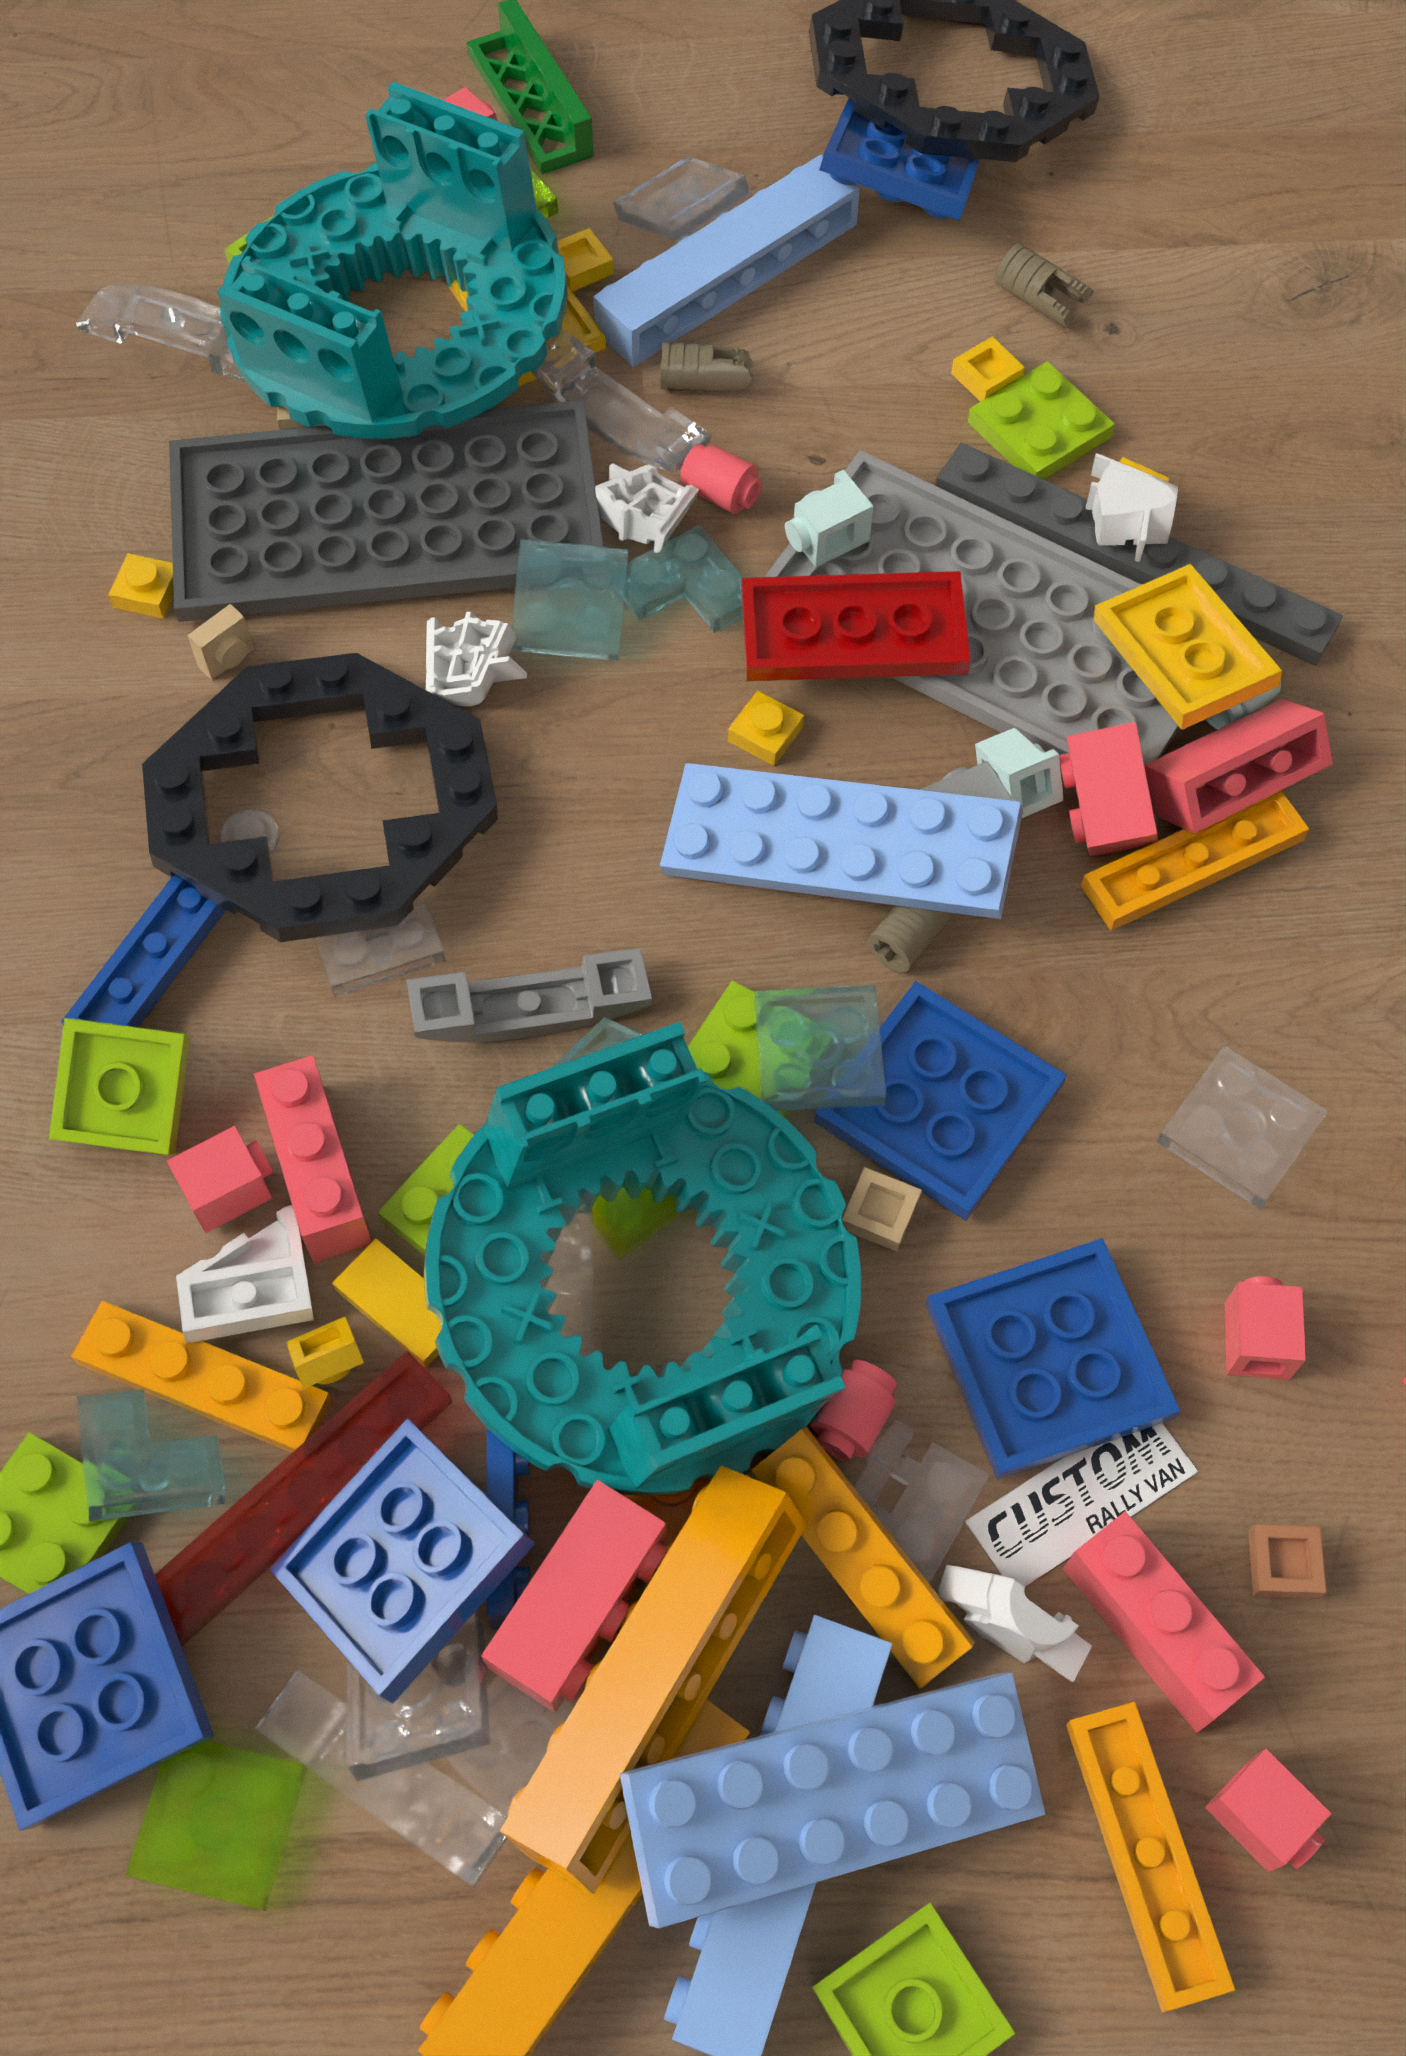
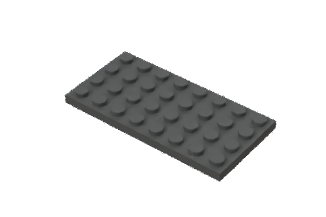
M584 400L488 409L454 426L444 428L439 425H431L424 428L420 435L389 439L346 437L335 435L330 427L324 425L169 441L174 610L178 622L210 619L229 604L242 615L607 578Z

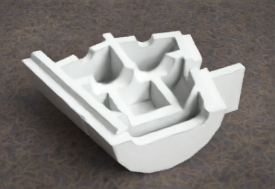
M1096 453L1091 476L1099 478L1100 481L1098 483L1091 482L1085 509L1092 510L1098 546L1125 545L1126 540L1133 539V545H1137L1135 561L1140 562L1145 544L1168 543L1176 507L1178 486Z
M612 463L609 467V481L595 486L601 519L619 533V539L624 541L628 538L644 544L655 541L654 552L656 553L662 550L697 498L699 491L698 488L692 485L683 487L661 476L657 468L650 464L629 472Z
M466 612L464 619L454 622V627L443 626L435 617L430 618V620H427L426 691L454 706H474L480 704L485 699L494 682L527 678V672L509 656L516 641L515 632L508 623L496 620H486L484 622L472 612Z
M946 1565L938 1589L939 1597L944 1601L956 1603L967 1613L963 1621L973 1628L980 1638L987 1639L1023 1663L1037 1657L1070 1682H1074L1092 1645L1074 1633L1079 1625L1074 1623L1070 1616L1067 1614L1062 1615L1058 1612L1052 1617L1025 1596L1024 1583L1019 1579Z

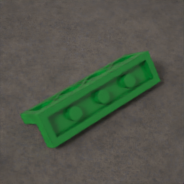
M517 0L499 2L500 31L467 41V54L512 127L524 131L527 151L541 174L594 157L591 116ZM504 48L509 54L505 62L485 57L486 54ZM508 78L527 83L523 92L504 87ZM529 108L544 112L546 116L542 122L523 118V114ZM545 139L558 141L566 145L562 149L545 154L541 146Z

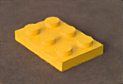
M1191 564L1095 605V623L1181 730L1280 686L1282 676L1280 667Z

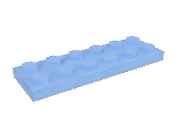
M686 763L660 868L668 876L1001 919L1023 809L1019 801Z
M998 1673L619 1773L649 1926L658 1929L1046 1815L1013 1673Z

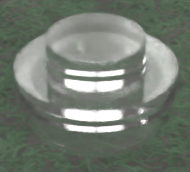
M256 809L242 810L233 814L227 819L221 830V842L267 836L270 855L277 847L279 841V831L274 819L266 812Z

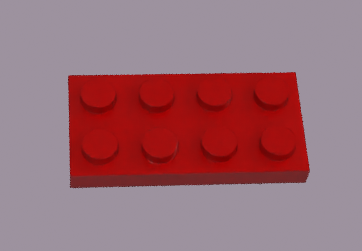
M960 571L742 578L741 595L746 681L966 675L969 672L971 661Z

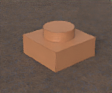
M1253 1524L1248 1529L1253 1596L1320 1599L1327 1593L1321 1526Z

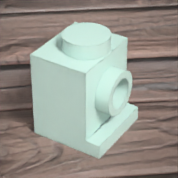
M843 469L835 473L834 485L822 491H813L801 501L795 503L794 518L785 523L787 538L792 547L798 552L803 551L817 568L870 541L873 505Z
M1016 728L975 744L977 764L989 762L1012 800L1021 802L1023 809L1022 818L1064 801L1059 753L1054 749L1044 752L1040 745L1032 744Z

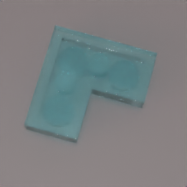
M700 525L667 541L659 553L654 552L653 548L610 571L611 586L639 620L650 616L683 597L687 599L714 633L743 617L741 583L744 577Z
M144 1389L77 1396V1418L89 1521L224 1504L226 1489L217 1435L150 1442Z

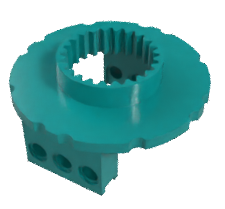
M394 81L388 87V99L378 111L370 108L365 114L376 163L370 164L365 171L360 173L342 171L328 176L297 191L275 207L274 216L266 222L257 223L245 237L247 242L245 251L237 256H233L223 285L217 291L221 303V321L226 335L229 336L226 339L229 351L240 375L252 391L270 407L281 406L288 409L290 418L299 424L307 427L322 424L330 427L335 435L363 439H389L420 435L421 431L428 426L439 425L444 428L454 426L497 405L519 388L518 381L524 373L536 371L548 355L547 341L557 336L561 330L568 296L563 256L558 255L556 235L544 215L536 207L524 131ZM405 270H411L414 277H419L425 271H430L432 280H438L446 275L447 284L452 287L451 283L458 279L459 289L462 292L467 291L468 295L466 299L468 311L460 314L462 326H451L449 328L451 339L446 340L438 337L434 339L435 349L429 351L422 346L417 347L415 356L410 358L403 351L397 352L395 357H393L381 310L376 309L372 312L349 302L351 300L349 290L363 291L365 290V280L371 279L376 283H380L384 273L388 272L395 278H400Z
M681 1022L497 1087L486 1123L473 1135L451 1168L449 1176L452 1179L453 1189L447 1195L438 1197L426 1242L424 1263L425 1301L427 1310L436 1314L441 1325V1331L435 1343L445 1368L457 1372L464 1380L466 1390L463 1399L468 1407L488 1430L511 1450L533 1465L545 1471L555 1467L565 1468L574 1475L578 1485L591 1489L595 1482L599 1480L622 1495L658 1496L685 1493L691 1489L695 1480L701 1478L712 1479L720 1465L742 1474L750 1468L751 1460L755 1454H772L798 1431L805 1428L824 1404L846 1388L841 1378L843 1369L840 1366L839 1353L843 1346L850 1344L854 1340L861 1304V1266L856 1236L847 1232L843 1226L842 1213L846 1204L835 1180L827 1179L820 1174L815 1162L817 1152L794 1125L773 1107L739 1086L734 1089L720 1088L713 1083L709 1073L703 1072L702 1068L697 1069L683 1038L685 1030ZM621 1188L625 1189L630 1199H637L643 1188L650 1189L653 1201L659 1204L668 1195L675 1197L676 1211L679 1213H683L693 1207L698 1211L695 1225L698 1228L712 1225L716 1230L710 1241L712 1247H723L728 1250V1254L720 1263L721 1268L735 1273L724 1286L725 1292L733 1298L723 1308L722 1316L725 1320L714 1332L713 1338L699 1353L694 1352L681 1366H678L674 1361L668 1363L658 1376L650 1365H644L636 1376L631 1377L626 1362L619 1361L610 1371L604 1369L603 1353L597 1350L586 1357L582 1356L579 1353L582 1338L579 1335L564 1338L560 1333L567 1320L564 1314L548 1313L556 1299L555 1291L545 1289L552 1275V1267L547 1264L555 1250L556 1242L564 1226L570 1225L573 1222L579 1208L585 1211L592 1209L599 1194L607 1202H612Z

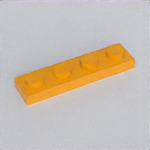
M1279 791L1195 834L1183 829L1084 875L1081 888L1110 931L1303 842L1309 828L1283 792Z
M101 1301L71 1355V1358L77 1365L303 1458L332 1402L329 1392L314 1386L303 1389L301 1382L297 1379L203 1341L186 1344L183 1333L105 1301Z
M807 1427L798 1431L751 1470L759 1481L787 1492L807 1523L801 1536L879 1637L892 1643L890 1651L919 1688H922L973 1647L975 1641Z
M1135 1701L1070 1720L1066 1727L1161 2012L1171 2011L1236 1991Z

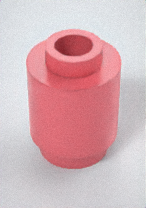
M702 444L695 445L685 458L680 474L682 483L699 489L698 497L732 514L739 513L743 508L749 509L757 500L762 487V481L758 479V467L755 464L714 444H710L707 447Z
M853 1360L848 1370L842 1371L841 1378L846 1388L824 1404L810 1423L812 1430L818 1435L817 1441L827 1454L845 1462H849L852 1456L860 1458L868 1456L896 1404L893 1394L898 1384L895 1379L881 1368L863 1360Z

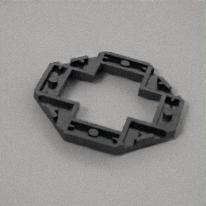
M839 0L811 16L809 39L816 87L830 96L836 94L846 95L855 101L853 109L855 112L882 129L887 128L890 124L907 134L905 144L922 154L1017 162L1028 155L1031 145L1038 141L1046 144L1066 132L1070 121L1075 118L1083 121L1092 116L1100 96L1086 43L1016 0ZM903 16L985 24L990 50L1036 55L1044 89L1039 87H1027L1025 89L1007 88L1003 103L1005 114L993 110L984 113L959 111L950 106H940L937 108L920 107L914 78H906L897 73H886L884 75L867 74L861 37L900 41L904 26Z
M358 653L247 666L142 764L148 846L153 867L170 877H173L175 874L195 885L198 894L234 915L237 912L244 914L259 923L262 932L279 942L399 926L414 910L413 902L430 884L435 887L463 857V848L478 832L484 835L498 820L497 804L481 720ZM365 708L371 749L427 742L439 813L382 820L389 866L273 882L267 836L210 844L203 771L259 764L255 722Z

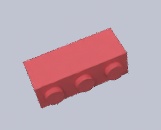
M1281 698L1144 765L1154 815L1195 834L1332 765L1333 761L1325 713Z
M311 1055L253 1073L301 1237L313 1263L370 1245L372 1238L314 1056Z
M597 1480L481 1655L487 1668L555 1714L565 1699L574 1704L584 1692L587 1677L594 1665L589 1663V1660L603 1638L611 1644L614 1642L631 1606L626 1602L640 1580L649 1584L667 1553V1546L663 1545L667 1540L666 1522Z
M1126 1511L1074 1551L1064 1566L1063 1571L1196 1733L1214 1721L1265 1678Z

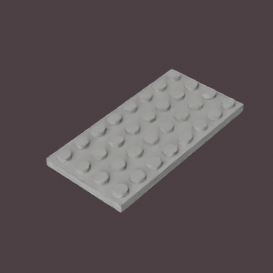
M862 450L857 453L845 469V472L873 505L870 541L817 568L803 551H796L789 543L764 576L785 577L960 571L971 661L968 674L892 678L1000 733L1016 728L1032 744L1040 745L1044 752L1054 749L1059 755L1070 753L1067 736L1136 722L1143 762L1146 765L1163 756L1180 729L1094 621L1095 605L1141 586V584Z

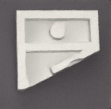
M292 1205L285 1206L277 1211V1221L254 1236L248 1238L244 1233L224 1245L215 1257L200 1260L176 1276L182 1330L186 1344L314 1320L300 1231Z

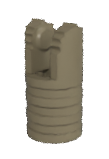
M1021 243L1016 244L1008 251L1001 261L995 276L997 285L1065 328L1068 327L1074 317L1065 305L1052 298L1055 290L1058 289L1083 304L1087 302L1094 292L1089 286Z
M662 342L661 389L704 390L705 392H711V390L731 391L732 389L743 391L745 388L748 389L750 382L753 381V374L750 372L753 360L750 358L749 351H745V349L716 347L713 344L699 345V343L684 344L677 342L676 344Z
M895 906L868 937V947L875 958L884 966L896 972H908L955 913Z

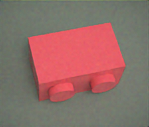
M1136 722L1067 736L1070 753L1059 755L1064 787L1065 789L1076 787L1080 808L1069 810L1075 844L1086 842L1090 857L1144 847L1157 842V830Z

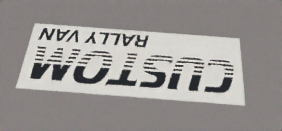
M1163 1423L1063 1457L965 1522L1001 1575L1019 1579L1026 1587L1071 1557L1074 1551L1126 1511L1130 1517L1196 1474L1198 1470Z

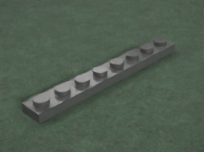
M962 442L936 478L935 486L1141 585L1191 564L1254 638L1316 666L1343 617L1340 613L1170 536L1167 544H1145L1140 562L1135 561L1137 545H1133V539L1126 540L1125 545L1098 546L1092 510L1085 509L1086 498Z

